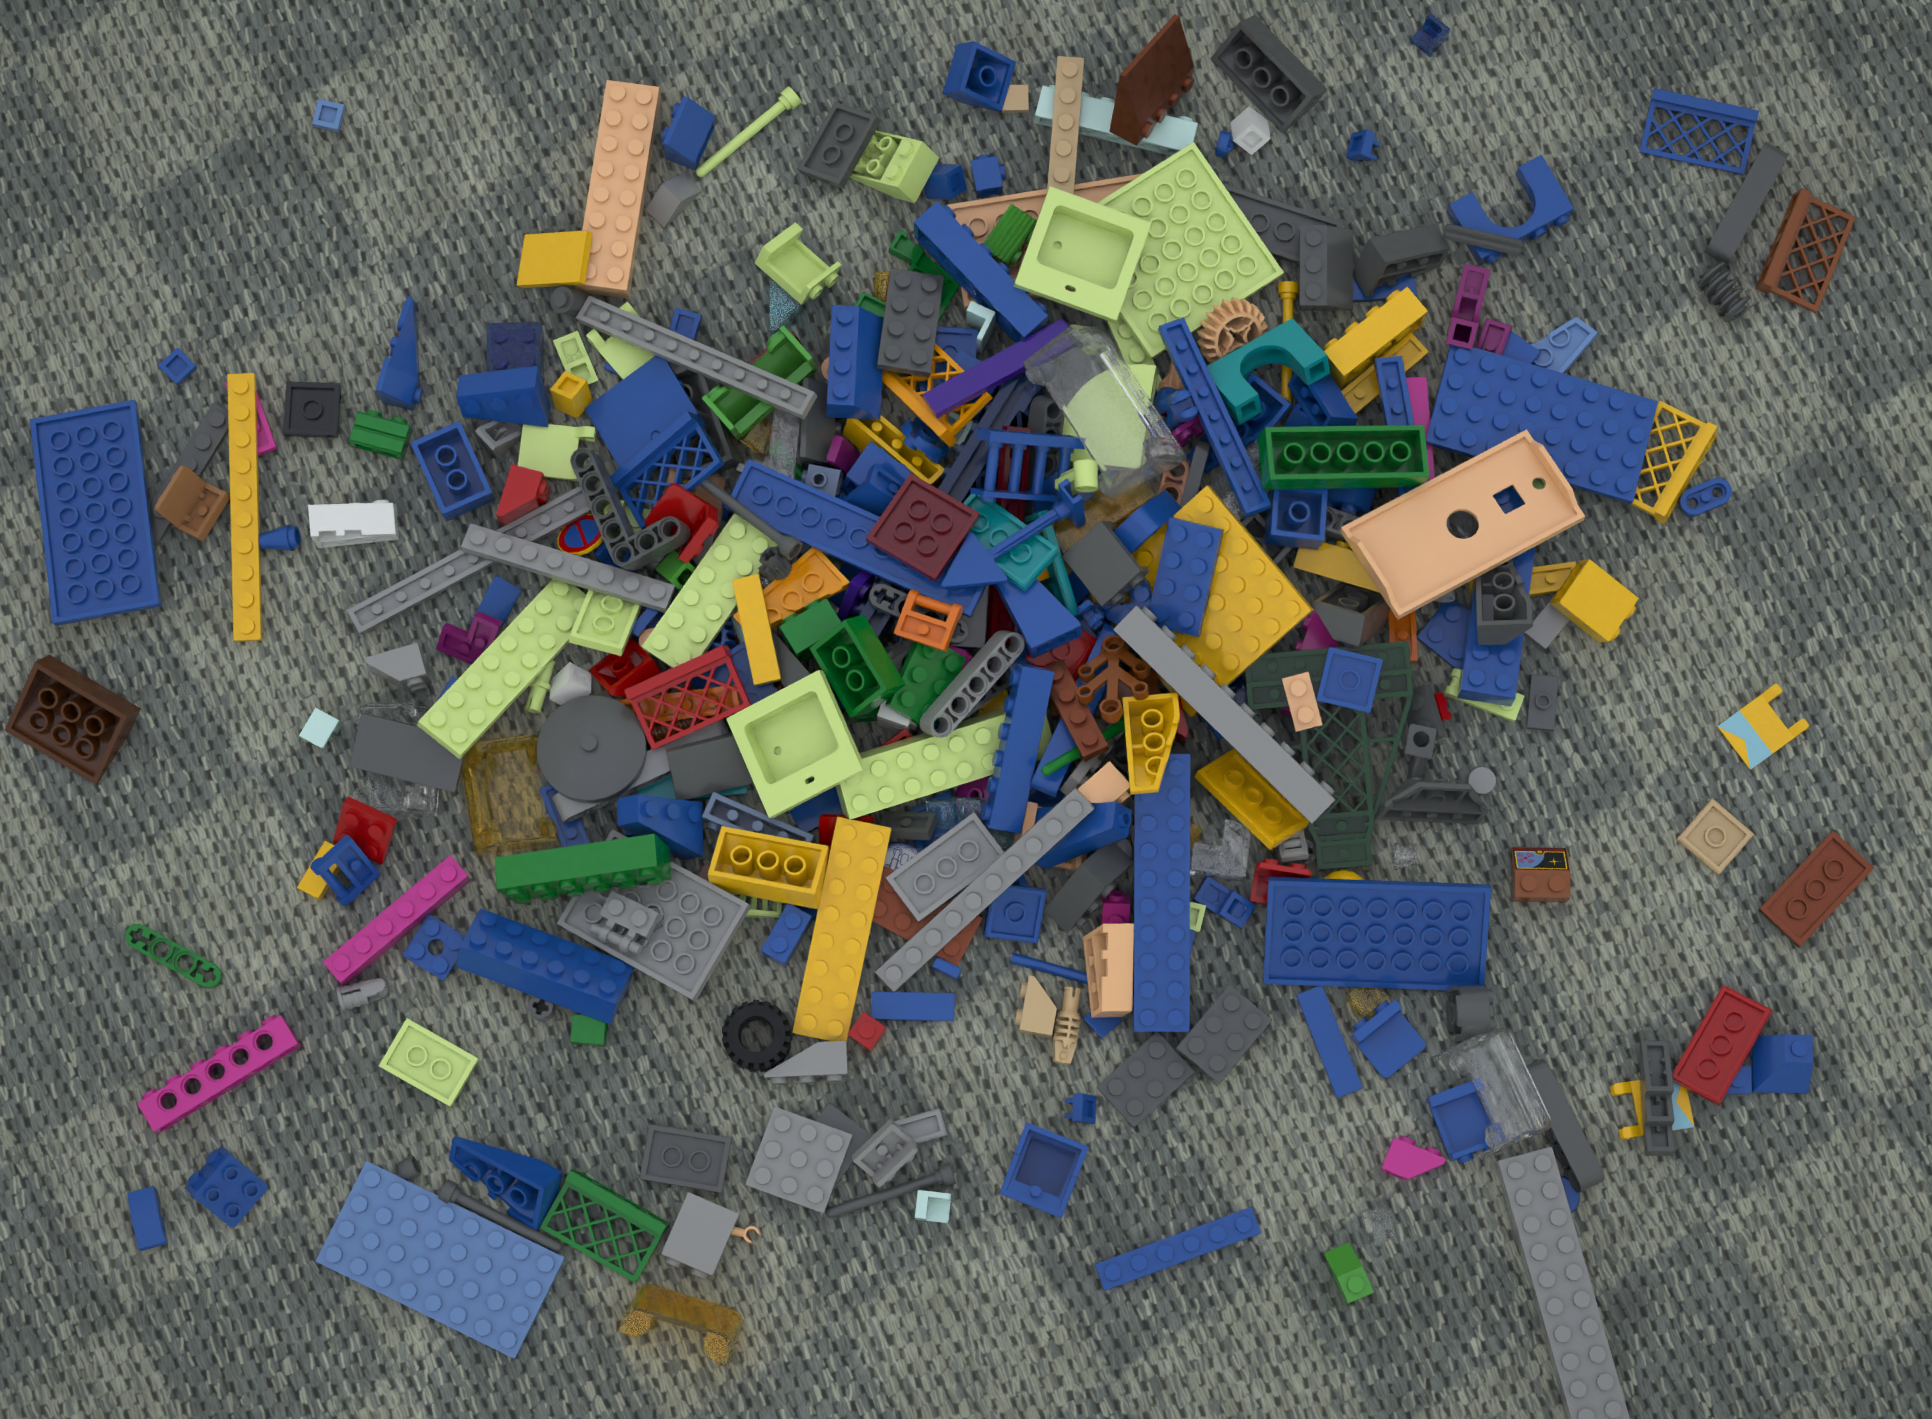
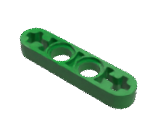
M134 924L126 930L125 940L129 946L202 987L213 989L222 982V971L215 964L148 927ZM140 930H143L142 935L150 941L153 935L156 936L150 943L148 951L144 950L148 946L141 941H137L134 944L133 932L139 933ZM159 943H167L170 949L167 956L157 957L155 947ZM186 955L191 956L193 966L189 970H181L178 964L180 958ZM200 961L203 962L200 966L201 969L207 972L214 969L213 974L216 976L214 981L209 980L205 983L206 978L198 972L196 977L192 976L197 971Z

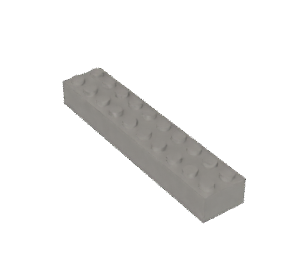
M1135 606L1113 630L1299 812L1313 823L1335 801V798L1332 796L1335 790L1324 780L1319 783L1312 776L1315 771L1305 761L1299 764L1292 757L1296 752L1284 741L1279 744L1273 738L1276 733L1265 722L1259 725L1253 719L1256 713L1245 703L1240 706L1233 699L1236 694L1226 684L1220 687L1213 680L1217 675L1206 664L1200 667L1194 661L1197 656L1185 644L1180 648L1174 642L1177 636L1165 625L1160 628L1154 622L1157 617L1146 606L1142 609Z
M1552 1147L1497 1161L1495 1167L1567 1419H1630Z

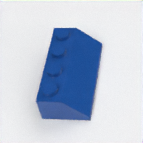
M832 305L826 417L880 420L883 370L876 369L883 318L859 306Z

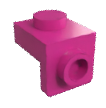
M1113 890L1106 898H1102L1101 925L1129 923V894Z

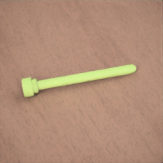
M789 86L780 93L781 96L776 104L699 166L696 174L699 177H704L785 109L787 111L791 108L794 110L802 103L797 94Z

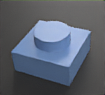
M318 99L312 122L313 127L340 132L346 109L345 105Z

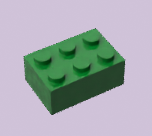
M865 615L845 619L809 648L850 718L872 712L906 685Z

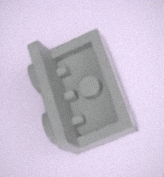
M890 1118L851 1157L854 1163L872 1177L874 1184L877 1187H881L885 1182L892 1180L896 1172L904 1164L913 1160L918 1148L914 1138Z

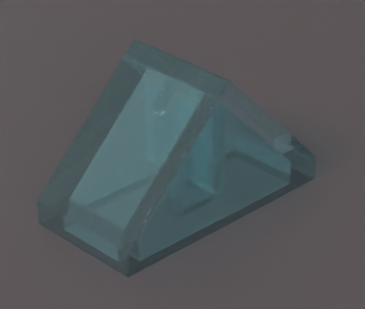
M770 279V335L772 336L780 331L783 325L787 328L803 312V309L798 301L773 279Z

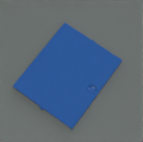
M654 356L585 408L599 432L602 442L606 444L619 468L686 411L698 416L700 415L683 388L682 381H679L669 362L658 356Z

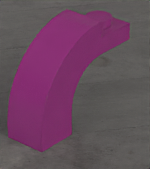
M1464 263L1445 343L1472 350L1490 269Z

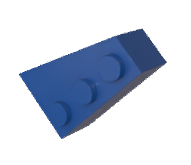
M538 366L459 375L456 398L463 417L548 427L551 406Z
M640 794L617 799L618 827L635 836L657 835L669 846L670 852L674 853L676 858L680 860L703 857V802Z

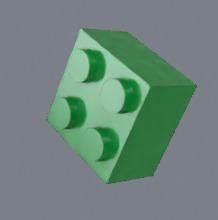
M827 598L823 601H820V599L814 600L805 607L806 611L798 616L796 613L789 615L782 621L783 625L779 626L783 640L801 663L814 656L809 648L841 623Z

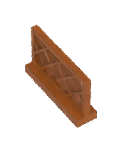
M1801 188L1793 194L1755 289L1764 293L1768 291L1816 313L1856 217L1810 196L1812 192ZM1810 204L1819 208L1822 216L1821 219L1811 222L1807 212ZM1838 217L1847 221L1843 231L1835 233L1830 219ZM1824 221L1829 236L1818 240L1813 225ZM1808 228L1813 242L1801 245L1798 233L1800 230ZM1831 239L1835 251L1834 254L1825 257L1820 243ZM1815 245L1820 259L1809 263L1803 249ZM1798 251L1803 266L1792 269L1788 258L1791 253ZM1822 263L1826 273L1824 278L1816 281L1810 266ZM1805 269L1810 283L1799 287L1794 272ZM1786 275L1789 276L1794 288L1787 292L1777 287L1780 278ZM1812 286L1816 295L1813 304L1804 300L1801 292L1802 289Z

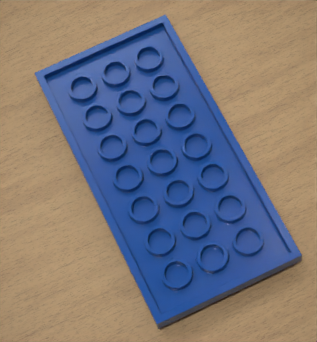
M1450 344L1425 437L1426 445L1473 458L1527 429L1532 438L1545 447L1571 487L1631 504L1634 500L1658 401L1475 347L1471 350Z
M129 400L30 419L52 623L55 626L161 607L137 402Z
M1268 877L1263 984L1448 990L1450 986L1484 985L1491 885Z

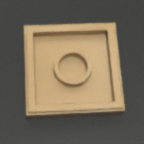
M1712 798L1676 840L1715 874L1719 875L1752 838L1754 833Z

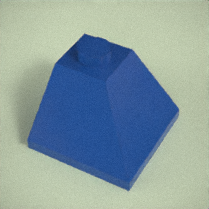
M1783 1034L1759 1036L1752 1048V1092L1808 1094L1813 1066V1035Z

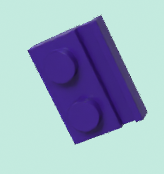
M861 570L852 579L837 613L841 621L849 619L852 615L857 616L855 615L860 604L866 601L876 576Z

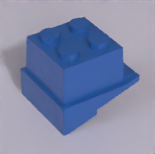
M1026 1122L999 1194L1062 1218L1089 1146Z

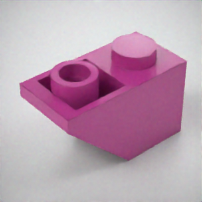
M1400 1135L1399 1139L1394 1137L1391 1140L1380 1171L1407 1181L1442 1166L1446 1158L1440 1156L1442 1152L1428 1146L1424 1150L1414 1146L1416 1141Z

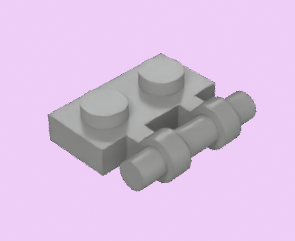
M611 890L599 913L601 917L607 919V922L604 926L594 923L590 932L597 935L598 939L605 943L611 942L618 945L619 949L626 953L632 952L639 955L643 949V945L636 942L639 935L649 940L661 914ZM617 926L628 929L627 935L622 936L616 933Z

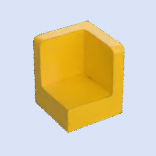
M567 371L563 372L550 389L555 408L576 419L580 417L592 401L587 380Z

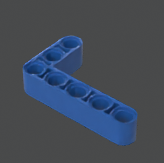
M1164 490L1137 509L1114 533L1129 552L1133 554L1169 521V517H1174L1173 515L1182 507L1167 490ZM1072 571L1068 578L1076 604L1078 605L1091 592L1076 573Z

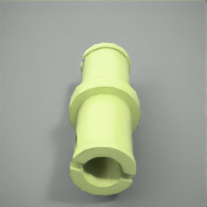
M552 660L529 685L531 689L524 710L534 714L536 712L541 714L546 692H550L551 685L549 682L556 664L555 661Z

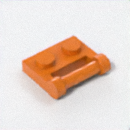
M911 589L894 634L898 637L947 652L957 622L962 616L963 606L956 603L950 605L920 595V591ZM919 605L946 614L948 618L944 622L914 612V609Z

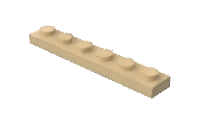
M1057 57L1047 193L1051 186L1074 195L1084 58Z

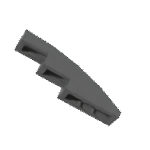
M1641 1040L1640 1091L1645 1156H1673L1675 1152L1672 1130L1674 1123L1672 1104L1674 1087L1669 1043L1664 1040Z

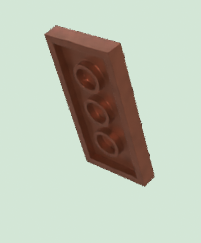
M1832 831L1758 911L1799 948L1874 867L1837 833Z
M886 866L882 873L872 922L909 940L951 901L949 900L918 923L886 880V877L894 872L893 869ZM977 915L941 948L935 956L958 966L983 918Z

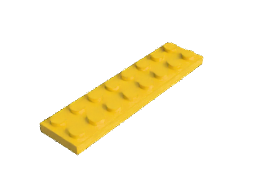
M837 817L792 1031L794 1034L828 1041L847 1042L848 1032L851 1026L891 827Z

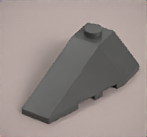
M1513 559L1476 578L1478 645L1507 644L1533 627L1532 601L1529 594L1527 595L1523 581L1513 565Z

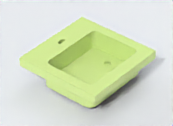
M1050 186L1014 287L1116 323L1151 222Z
M818 670L726 718L769 818H774L866 771L823 670ZM814 778V781L809 783V780Z

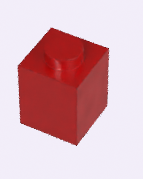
M863 1012L848 1032V1037L871 1053L887 1029L870 1015Z

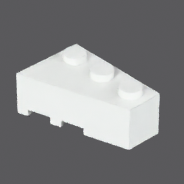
M377 500L373 503L308 505L310 535L318 548L399 540L396 507L394 503H389L388 500Z

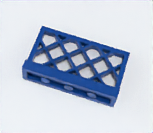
M1654 88L1651 92L1650 105L1639 153L1744 175L1759 111ZM1655 108L1666 110L1671 119L1658 126L1653 118ZM1672 111H1673V112L1680 113V114H1678L1677 116H1674L1673 113H1672ZM1684 114L1691 115L1697 123L1696 126L1684 132L1677 121ZM1698 117L1705 118V120L1700 122ZM1710 120L1718 121L1723 131L1712 138L1703 126ZM1673 122L1681 135L1668 142L1661 129ZM1651 123H1652V125L1654 126L1655 130H1653V131L1650 132ZM1724 123H1728V124H1732V125L1727 128ZM1737 125L1747 127L1746 138L1737 144L1729 130ZM1700 128L1707 141L1695 148L1687 135ZM1656 132L1665 143L1658 150L1646 148L1648 137ZM1725 133L1733 147L1721 154L1713 140ZM1684 138L1691 149L1684 156L1677 155L1671 146ZM1707 144H1710L1717 154V157L1711 161L1703 160L1697 152ZM1742 144H1744L1743 152L1739 147ZM1666 148H1668V150L1670 151V153H1668V152H1663V150L1666 149ZM1736 149L1741 157L1740 167L1729 166L1723 156ZM1694 154L1696 158H1691L1688 156ZM1718 159H1720V161L1722 162V164L1714 163V162L1717 161Z
M686 411L610 476L613 485L620 490L642 530L647 528L642 515L644 505L652 504L654 507L663 495L664 487H669L672 484L665 483L668 468L677 469L674 483L692 492L724 465L722 458L704 429L706 426L704 420L694 413ZM698 433L700 436L698 448L689 447L691 438ZM677 450L681 451L678 465L670 464L671 455ZM688 452H697L694 467L685 466ZM704 453L710 454L714 461L706 468H701ZM657 467H661L658 482L650 481L651 473ZM684 470L693 471L691 481L686 485H682ZM637 484H642L639 499L633 498L629 491ZM649 485L657 486L654 500L646 499Z

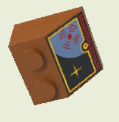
M1511 847V902L1566 903L1570 899V867L1566 848Z

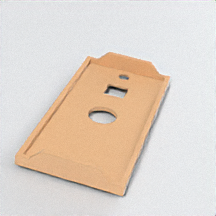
M1526 429L1341 527L1340 532L1396 618L1400 619L1584 521L1585 515L1577 504L1572 487L1545 447L1536 442ZM1537 478L1544 480L1545 487L1543 489L1534 488L1532 485L1533 480ZM1513 486L1525 504L1504 514L1493 495ZM1458 511L1472 514L1478 522L1476 534L1466 539L1453 536L1446 526L1450 515Z

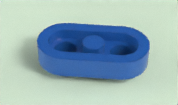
M1714 478L1686 490L1680 497L1679 508L1686 516L1696 517L1723 506L1732 495L1731 485L1725 479ZM1712 490H1720L1721 497L1713 496ZM1688 500H1695L1697 507L1691 508L1688 505Z

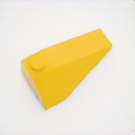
M1178 692L1149 695L1144 700H1137L1133 696L1122 697L1130 795L1159 792L1180 720Z

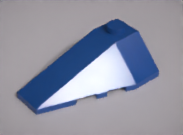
M407 296L397 325V331L400 333L399 336L392 337L390 343L391 358L385 357L376 392L383 404L414 411L415 404H420L423 389L420 388L416 304L413 297Z

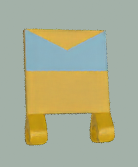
M1778 684L1771 686L1717 726L1750 770L1809 727V723L1802 718L1787 729L1768 704L1782 693V688Z
M1640 1080L1615 1083L1610 1086L1612 1096L1632 1094L1638 1124L1620 1129V1139L1625 1140L1643 1136ZM1673 1082L1672 1104L1674 1123L1672 1130L1694 1128L1688 1091Z

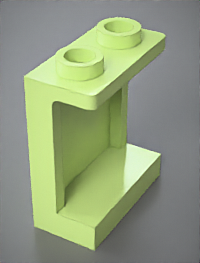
M795 222L762 247L755 264L802 305L810 298L815 300L821 294L824 287H832L839 279L837 273L842 265L837 261L829 267L798 240L803 229Z

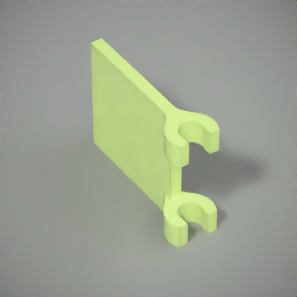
M628 302L620 307V309L639 317ZM595 329L586 335L591 345L622 379H625L656 356L612 336L604 341Z
M523 424L518 466L543 472L545 478L578 482L570 459L573 452L578 449L579 440L595 442L596 428L548 424V427Z

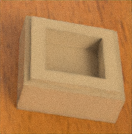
M1009 85L1002 113H1029L1028 85Z

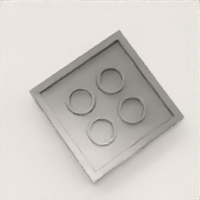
M774 1106L745 1185L824 1214L853 1135Z

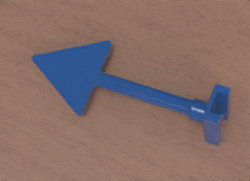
M1066 479L1058 484L1060 502L1054 505L1052 510L991 549L986 550L974 533L969 532L941 583L942 588L950 589L1007 583V576L995 560L1057 520L1061 521L1068 517L1077 529L1086 524L1083 498L1080 494L1072 498L1071 484Z

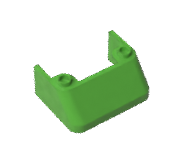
M784 325L780 328V331L772 335L767 341L769 344L767 352L752 364L757 368L799 386L803 385V378H810L818 369L813 357ZM718 385L702 397L706 405L737 440L747 435L776 409L772 405L727 386L720 388Z

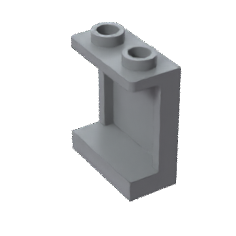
M688 1192L661 1253L667 1257L665 1263L679 1269L684 1264L692 1268L691 1274L705 1280L708 1275L714 1277L716 1268L732 1231L738 1223L740 1214Z

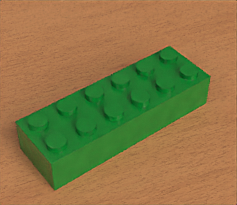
M1424 425L1265 427L1257 437L1262 490L1418 487L1424 484L1430 477Z
M655 834L495 857L497 890L515 904H528L531 902V899L536 898L546 901L555 900L557 895L564 894L577 897L582 896L584 891L594 890L596 893H604L610 891L612 887L619 886L622 889H632L637 887V884L646 882L648 885H659L663 883V880L672 879L669 846Z

